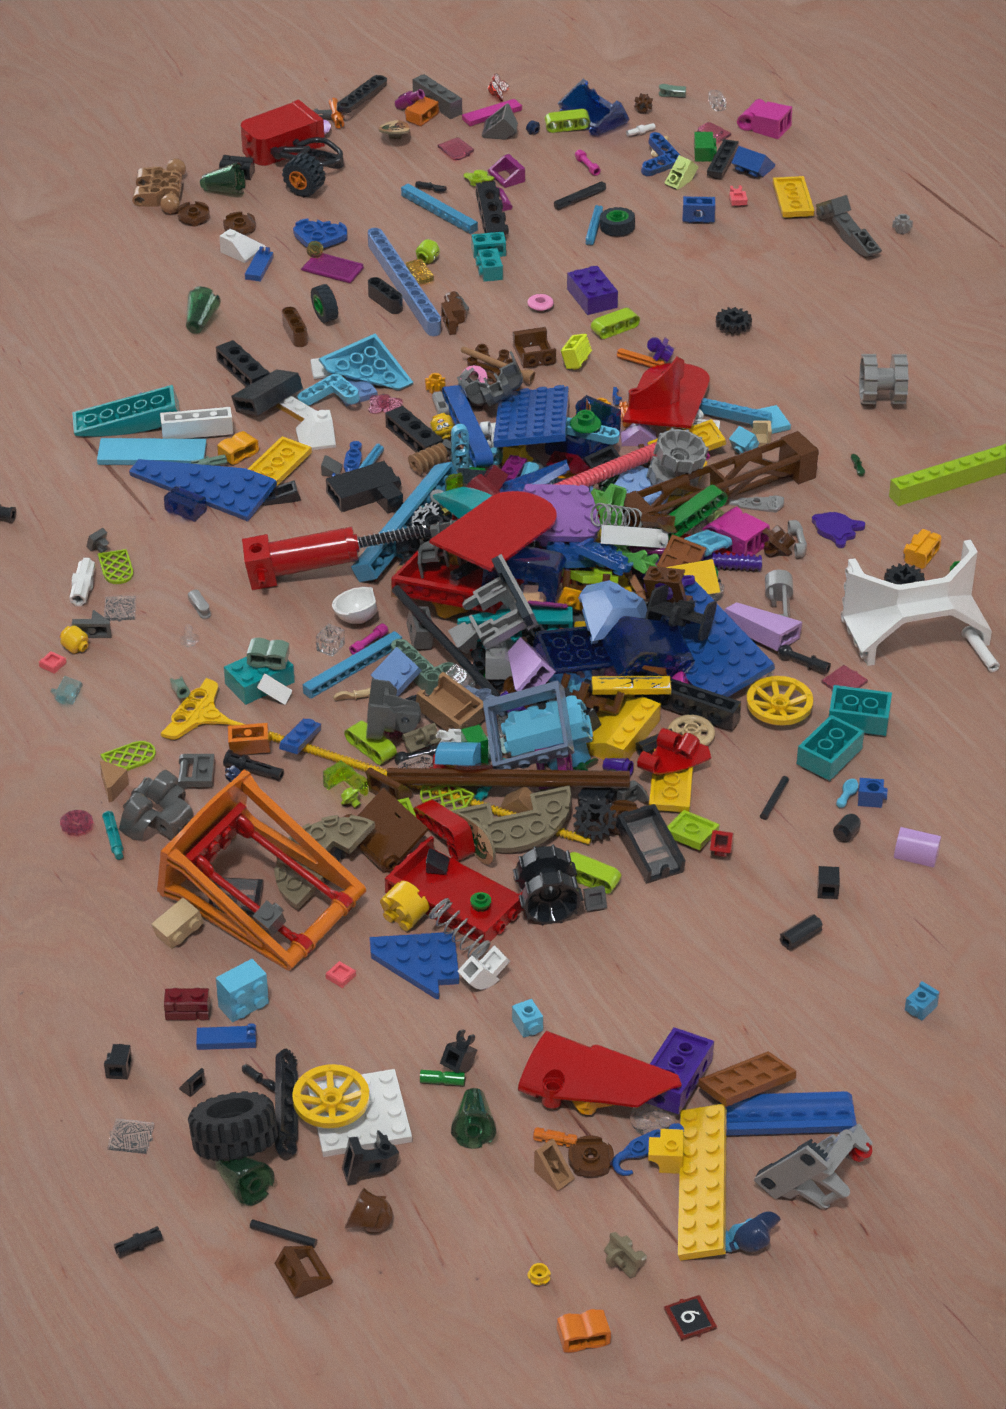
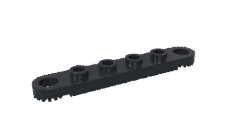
M374 75L337 102L336 110L340 113L343 112V114L355 110L379 92L382 87H385L387 85V78L382 75Z
M287 1048L278 1052L275 1057V1115L278 1126L275 1148L279 1155L286 1159L292 1157L298 1150L296 1145L298 1140V1114L293 1105V1088L298 1080V1071H296L298 1063L297 1059H295L296 1056H293L294 1053H291V1050Z

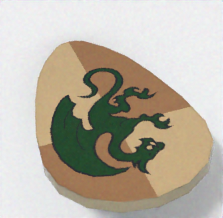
M401 120L390 121L379 127V132L389 135V138L401 139L402 134L410 131L409 125Z
M453 812L465 819L471 828L475 846L474 855L483 864L489 865L493 863L496 857L495 847L487 832V826L478 824L463 813Z

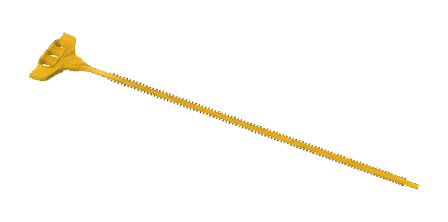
M206 678L199 688L191 691L189 696L172 714V722L161 732V737L172 740L178 739L201 724H227L230 726L244 724L229 719L215 708L214 703L219 690L218 683ZM196 696H204V698H201V699H197V698H195V697H196ZM190 707L195 708L194 710L190 711L185 710L186 708ZM179 719L185 720L184 722H176ZM269 730L270 741L273 740V742L280 743L285 737ZM309 743L301 750L329 759L330 761L332 760L333 762L336 761V763L339 762V764L343 763V765L353 767L354 769L357 768V770H364V772L370 767L387 776V769L376 768L375 765L362 763V761L348 758V756L337 754L333 751L330 752V750H323V748L313 746L312 744L309 745ZM407 785V786H408V787L410 786L411 788L414 787V789L420 790L423 785ZM441 789L442 794L449 792L447 789ZM438 790L431 791L432 795H439ZM459 793L452 794L453 799L461 797ZM450 795L443 797L444 799H445V798H446L447 800L450 799V801H451ZM474 799L469 804V807L484 804V801L481 802ZM491 805L492 814L494 813L498 817L517 813ZM560 828L556 833V836L560 835L561 838L564 836V839L576 840L588 845L591 843V839L577 835L573 831L569 832L568 829L565 831V828Z

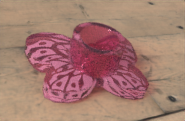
M388 394L372 395L370 397L369 412L379 413L384 411L386 413L402 406L403 400L391 398Z

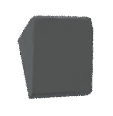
M325 455L321 464V475L332 477L333 473L339 475L343 464Z

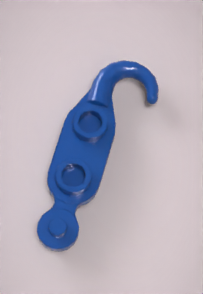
M352 441L350 443V449L346 452L344 460L345 472L360 467L362 454L359 450L362 448V443L359 441Z
M674 1123L668 1128L679 1129L684 1132V1127L679 1123ZM653 1130L630 1141L623 1151L617 1153L613 1158L612 1166L614 1170L622 1176L633 1174L632 1170L626 1171L621 1169L620 1162L625 1159L648 1156L649 1137H660L661 1130Z

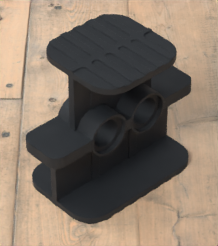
M663 585L652 591L645 616V626L648 627L659 622L662 615L670 617L668 625L672 627L676 625L685 626L690 624L691 621L701 624L698 640L703 641L708 638L717 607L716 601L708 603L704 614L694 612L695 601L679 600L678 603L667 602L668 585Z

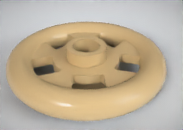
M698 715L680 716L674 719L668 729H672L674 732L681 733L682 735L684 733H691L700 740V744L706 746L712 742L715 736V729L712 723ZM701 732H707V735L702 736Z

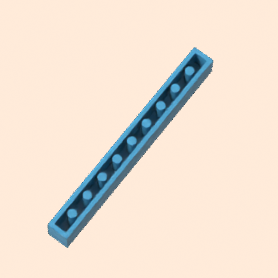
M446 462L435 465L379 533H383V531L388 532V530L390 532L393 529L394 531L400 530L402 527L405 529L407 526L409 528L408 523L412 521L410 517L415 515L414 511H417L420 506L424 507L426 503L430 505V493L436 489L444 492L448 491L457 480L458 472L453 463ZM396 542L384 543V545L380 544L379 546L375 545L374 547L370 546V548L367 547L360 555L359 561H356L351 566L359 582L378 578L397 554Z

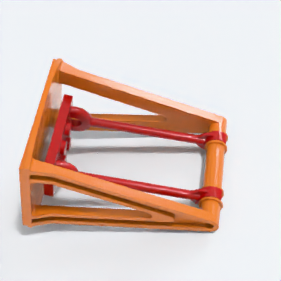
M243 770L232 782L218 792L161 850L157 892L162 897H168L176 901L182 898L186 899L199 910L202 917L285 970L291 971L302 958H306L315 949L318 941L356 906V902L366 893V887L264 793L249 771ZM247 796L297 843L256 819L246 807ZM237 833L244 838L254 839L331 899V905L304 933L297 934L284 925L278 930L279 933L291 942L287 950L278 944L211 881L213 880L254 913L260 908L254 901L216 873L211 864L216 859L218 852L221 849L225 850ZM295 860L341 887L344 891L332 890ZM186 879L191 881L225 913L180 885Z

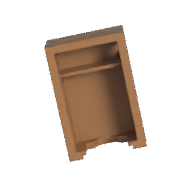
M444 672L439 675L438 686L430 696H425L426 690L417 692L416 702L419 703L421 712L447 732L449 729H464L476 726L485 719L483 701Z

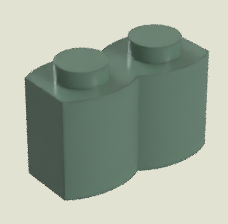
M252 638L247 651V664L252 667L267 666L271 669H285L290 654L289 643L283 640L269 641L264 638Z

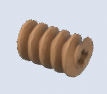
M438 443L431 446V448L428 447L425 450L416 452L408 456L409 465L418 475H422L423 472L427 473L435 465L447 462V449L445 445Z

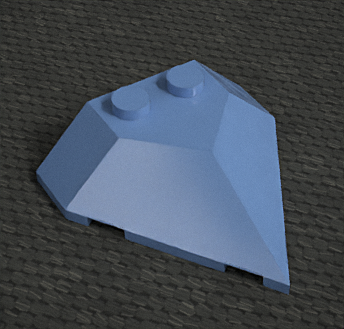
M610 580L586 585L578 597L579 602L583 605L582 612L587 630L591 633V644L598 643L601 639L610 641L631 637L634 633L646 634L651 625L648 627L644 625L647 612L644 599Z

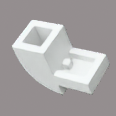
M494 945L480 961L471 956L460 967L458 972L474 988L479 990L487 989L500 980L497 975L506 967L510 960Z

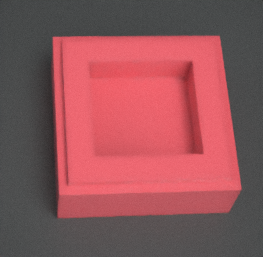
M52 651L39 661V667L54 674L66 664L65 657Z
M340 961L326 973V979L341 988L356 976V970Z

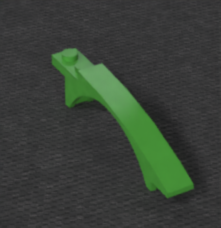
M612 483L605 492L597 489L591 491L595 504L604 503L617 506L624 505L627 493L626 488ZM602 507L599 510L600 525L603 524L602 516L604 511L606 510L605 507ZM607 511L604 514V522L607 518ZM615 511L611 514V525L615 523ZM621 511L617 516L618 526H620L622 523ZM615 545L617 547L616 551H622V555L629 558L627 562H633V567L646 574L649 566H656L655 563L659 559L658 554L647 556L645 550L632 553L625 545Z

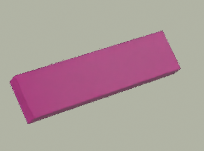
M511 99L462 114V120L469 126L485 122L487 118L507 103L510 105L513 113L521 111L522 105L517 100Z

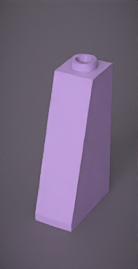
M737 602L724 610L749 638L778 651L781 645H789L800 639L801 621Z
M521 637L508 651L516 691L546 684L556 672Z

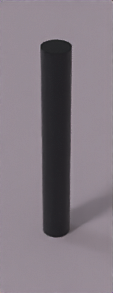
M782 776L760 814L761 819L766 820L789 782L787 776Z
M254 1219L250 1222L251 1229L302 1245L313 1246V1248L317 1245V1239Z

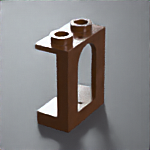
M546 327L513 331V347L523 368L556 364V348L551 349L548 343ZM539 346L541 349L540 351L525 352L524 350L526 347Z
M649 566L643 579L649 600L652 591L656 589L655 585L658 583L668 585L673 591V597L666 600L667 602L678 603L679 600H693L692 596L685 594L682 584L685 569Z

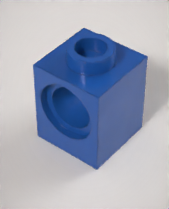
M859 779L858 806L882 808L883 800H887L888 788H884V779Z

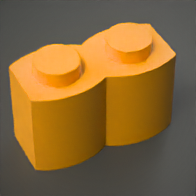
M245 431L238 432L232 438L224 439L217 445L218 456L225 455L227 462L232 465L241 462L245 457L248 458L255 455L259 451L258 440Z

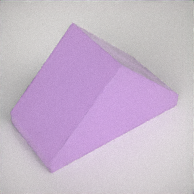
M633 423L621 432L622 446H638V444L648 446L647 442L657 439L656 432L646 424Z

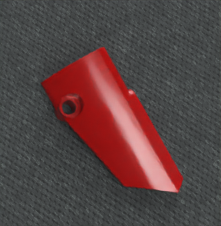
M546 1031L539 1039L526 1063L518 1084V1091L535 1098L541 1096L542 1104L547 1108L559 1107L562 1100L638 1108L659 1094L681 1087L682 1084L678 1074L595 1044L589 1047Z

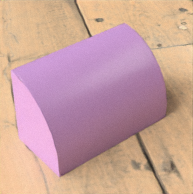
M901 827L896 842L894 858L934 867L939 854L941 836Z

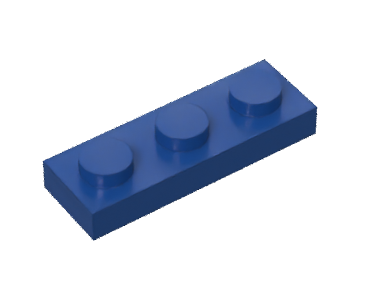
M303 718L280 741L279 749L298 754L321 731V723L315 722L313 719Z

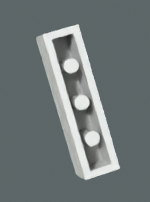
M231 407L160 413L163 439H191L233 434Z

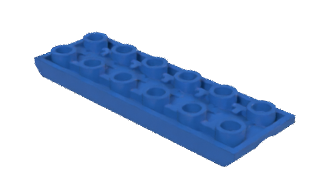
M847 1091L756 1094L726 1107V1136L841 1132L857 1125L852 1094Z

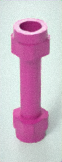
M577 150L575 152L576 159L579 162H583L589 168V172L592 175L597 176L600 174L601 169L596 163L593 164L587 158V154L584 151Z
M383 623L379 624L373 629L371 634L349 647L350 652L354 655L375 639L382 638L388 633V627Z

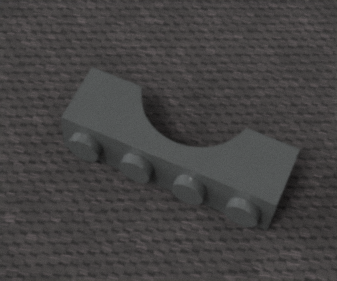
M425 74L412 79L413 92L421 89L424 91L426 98L433 97L438 101L441 114L449 119L462 115L461 97Z

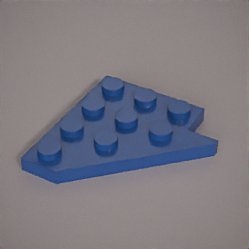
M567 460L508 480L503 483L500 492H522L526 484H549L551 480L566 474L570 470Z
M440 932L370 937L371 959L433 998L439 999V985L459 984L455 942H452L454 932L450 934Z

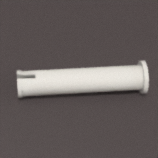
M971 625L965 627L962 630V636L969 641L990 672L997 671L1000 664L976 633V628Z

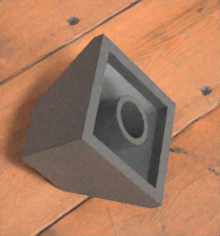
M508 103L485 120L482 132L483 138L505 140L509 136L512 137L516 134L518 122Z

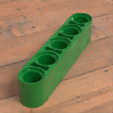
M710 485L669 515L676 516L674 526L677 533H668V542L672 534L678 537L682 536L725 505L728 499L727 494L717 486Z

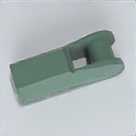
M659 85V96L686 97V86Z
M180 676V679H170L171 688L180 699L189 696L190 690L182 676Z

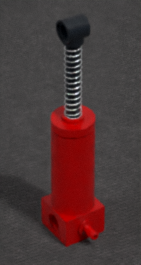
M432 515L427 517L421 526L417 525L410 528L407 526L405 529L402 527L400 530L394 531L393 529L390 532L388 530V532L373 533V535L359 536V538L357 534H354L352 526L345 527V529L340 528L269 542L268 534L242 539L244 562L251 589L256 590L277 586L276 577L359 561L358 552H360L362 547L365 549L367 546L370 548V546L374 547L378 544L384 545V543L389 544V542L394 543V541L399 542V540L403 541L404 539L408 540L409 538L413 539L419 536H424L430 540L432 539L430 525L437 524V522L444 523L443 518L439 515Z

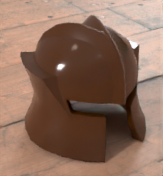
M363 1188L345 1224V1228L360 1229L364 1227L363 1231L369 1233H381L386 1230L390 1225L393 1214L390 1204L385 1200L386 1196H376Z

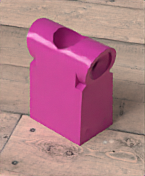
M756 99L738 117L737 125L742 130H753L755 133L779 139L792 126V106L768 101L765 103L762 99Z
M734 507L706 525L702 531L710 530L728 536L732 540V546L727 548V551L737 553L739 556L741 554L753 556L763 550L764 543L769 541V537L762 531L765 528L770 530V525L747 513H743L740 508Z

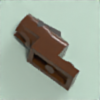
M452 291L444 296L445 302L441 303V318L449 335H456V328L458 324L465 322L466 312L469 311V307L458 292Z

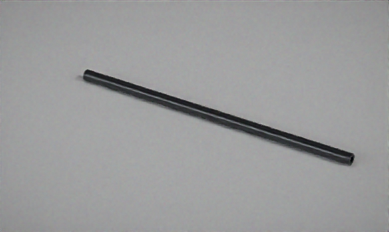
M399 585L394 586L392 592L471 678L482 689L489 688L492 695L499 697L501 694L478 670L474 669L473 664Z

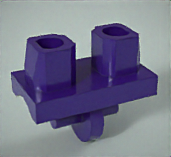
M652 337L648 340L647 347L651 352H655L653 359L656 361L660 357L668 362L673 354L674 348L668 345L669 340L667 338H664L662 342L657 337Z

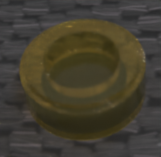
M311 241L306 249L307 254L312 258L320 257L323 252V245L318 241Z

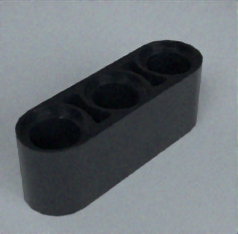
M372 277L368 279L369 298L391 314H399L403 311V297L400 292L381 278Z

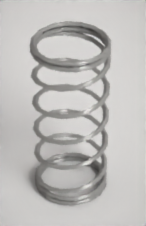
M597 503L591 510L590 519L592 524L597 527H602L605 524L611 525V514L615 511L616 518L613 526L615 524L618 526L617 516L621 511L623 517L620 526L628 527L630 523L629 512L633 511L635 515L633 527H635L637 517L634 510L639 512L640 518L642 513L636 508ZM598 505H602L596 514V524L593 520V511ZM602 507H605L606 510L604 511L602 516L603 524L600 525L597 520V515L599 510ZM607 511V518L604 522V514ZM627 515H629L628 525L626 523Z
M445 898L432 909L429 918H437V926L446 924L444 934L454 932L452 942L461 941L459 949H469L467 957L474 956L478 959L488 950L491 942L486 940L481 943L469 957L472 948L484 935H481L470 946L462 949L461 946L464 940L476 929V926L465 936L454 941L453 938L456 932L468 921V918L454 930L446 932L447 926L460 913V910L448 921L438 924L441 915L452 905L449 898Z

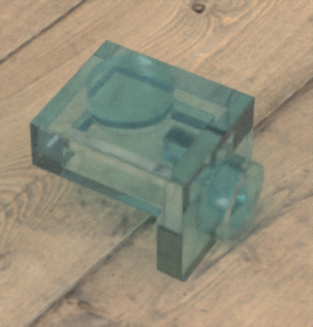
M64 676L58 689L52 688L50 692L54 695V699L57 702L73 705L83 684L78 680Z

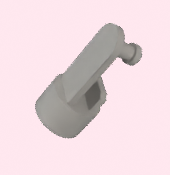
M773 570L765 576V595L771 600L773 607L777 606V601H783L784 614L780 615L791 618L789 598L793 595V577L788 571Z

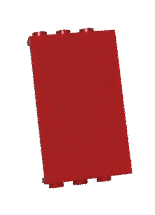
M417 551L391 578L392 589L394 586L399 585L410 598L464 608L463 602L474 595L473 591L498 578L499 575L495 572L477 569L462 579L454 581L450 579V572L460 566L450 564L447 567L446 563L428 562L425 565L424 578H421ZM519 564L512 572L519 586L525 580L522 564ZM499 601L484 611L479 604L472 608V610L495 614L504 603Z
M432 836L421 842L416 850L408 854L406 859L399 865H396L393 871L385 877V893L401 881H407L419 890L417 894L421 899L424 896L428 901L429 910L425 914L429 916L432 909L439 902L449 898L452 905L441 915L438 922L444 923L460 910V913L451 920L447 927L454 930L468 918V921L457 932L465 936L476 926V929L467 937L476 941L481 935H484L477 942L479 944L486 940L491 942L498 934L505 930L511 921H515L518 914L524 910V908H521L519 895L522 892L518 894L450 858L446 875L426 873L429 848L434 849V837ZM484 892L491 897V905L486 911L479 912L473 908L470 903L473 894Z

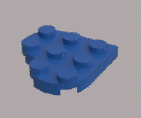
M309 218L297 221L293 228L294 236L308 249L311 246H317L320 250L347 241V227L341 222L339 224H331V221L322 222L317 219V222L309 221Z
M588 538L579 543L575 548L574 552L578 553L579 557L585 560L591 559L600 567L613 569L612 572L620 576L624 572H630L633 566V562L628 563L629 558L622 555V551L617 552V547L613 544H601V542H593V538Z

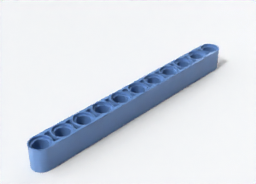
M379 228L369 229V249L398 292L402 294L404 301L429 336L440 335L441 316L383 231Z

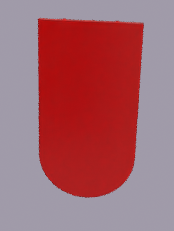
M672 363L656 365L647 369L643 373L637 388L642 389L652 383ZM684 363V377L680 380L679 401L667 406L651 409H631L628 406L623 422L691 429L710 383L709 374L698 366Z
M521 491L501 492L489 497L430 539L429 543L492 572L495 570L491 559L502 554L505 561L510 559L549 530L556 522L557 512L549 501L538 495Z

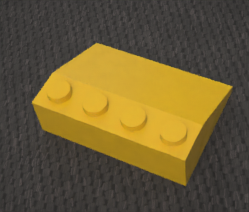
M645 697L623 698L617 715L598 710L596 714L602 725L593 732L592 742L586 743L589 754L603 760L605 758L630 759L636 751V743L646 739L660 722L661 704ZM608 699L607 703L613 706L614 701Z

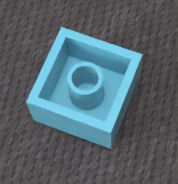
M253 959L216 977L218 1007L232 1023L269 1003L267 974Z

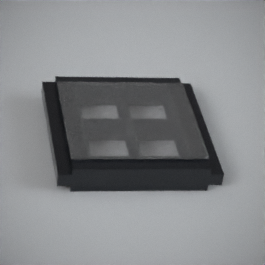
M224 878L260 906L263 879ZM213 881L248 916L253 918L255 914L253 911ZM209 898L210 905L225 913Z

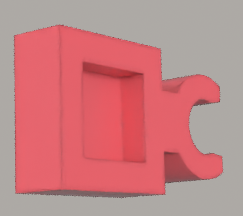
M739 185L738 189L730 186L729 198L731 205H747L748 199L746 192L742 191V186Z

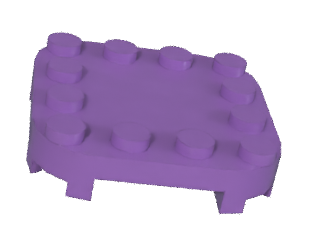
M525 485L522 492L532 493L546 499L554 506L557 512L555 524L535 539L540 542V546L546 547L548 542H583L588 538H593L594 541L598 538L600 527L593 525L590 519V513L595 502L587 486ZM595 508V510L593 511V520L597 524V510Z

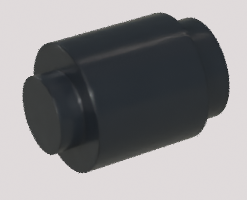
M855 814L843 816L833 828L835 837L843 842L850 841L860 829V818Z

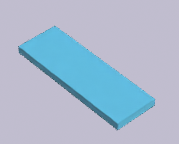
M101 438L97 464L134 465L138 459L191 464V461L205 458L207 441L206 439Z

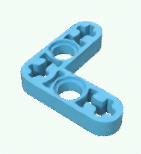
M332 374L301 391L297 396L299 401L308 406L333 392L348 404H354L360 400L358 389L339 374Z
M457 424L451 430V460L456 470L458 468L474 467L469 456V433L467 427L463 424ZM460 431H462L461 438L458 437ZM458 445H465L461 450L456 449ZM497 447L490 448L493 454V465L500 464L503 459L501 450Z

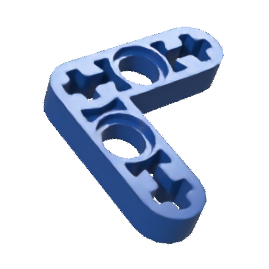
M658 132L651 133L648 143L659 156L643 162L641 173L645 176H653L672 169L680 155L663 135Z

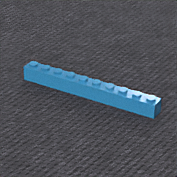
M410 184L401 187V196L469 234L478 231V222Z
M703 398L699 408L703 414L753 424V421H771L772 423L771 412Z
M394 631L305 682L303 684V693L310 699L321 694L391 653L392 641L402 639V636Z

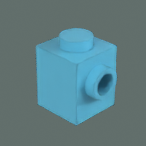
M741 426L729 438L732 447L738 454L757 448L760 444L755 434Z
M532 999L512 1006V1021L523 1038L543 1031V1015Z

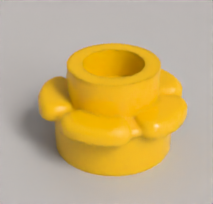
M542 1263L532 1265L527 1274L528 1279L534 1285L548 1283L550 1280L549 1276L551 1275L548 1267Z

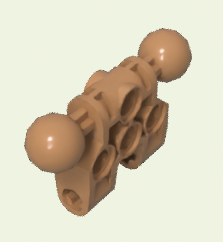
M177 158L171 159L166 165V170L162 167L139 169L136 177L137 187L133 193V203L136 206H161L162 211L165 213H176L180 206L179 197L181 194L182 176L186 172L184 161Z

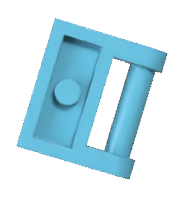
M704 530L684 538L706 547L704 556L711 555L712 552L721 548L726 549L732 546L730 537L710 530Z

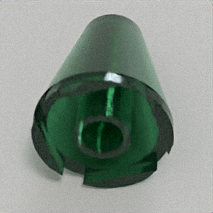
M239 162L202 175V178H200L201 188L205 191L243 194L242 188H245L244 171L239 168L241 164Z
M197 286L188 293L186 328L191 333H200L220 307V297L218 294H213V290L210 288Z
M471 1088L464 1092L451 1124L452 1137L454 1136L457 1143L466 1148H481L482 1144L492 1142L496 1135V1124L486 1096L478 1088Z
M243 1157V1159L239 1160L232 1159L231 1161H215L217 1171L240 1203L247 1206L256 1205L267 1197L269 1193L266 1191L269 1186L273 1187L275 1180L274 1171L264 1162L250 1157Z

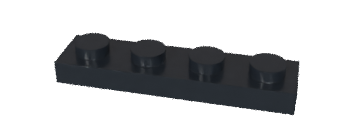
M723 140L707 169V176L713 178L723 177L738 149L739 141Z

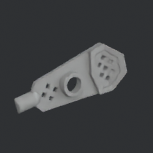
M774 495L769 497L740 498L738 500L730 499L729 505L739 506L743 509L776 513L784 506V497Z

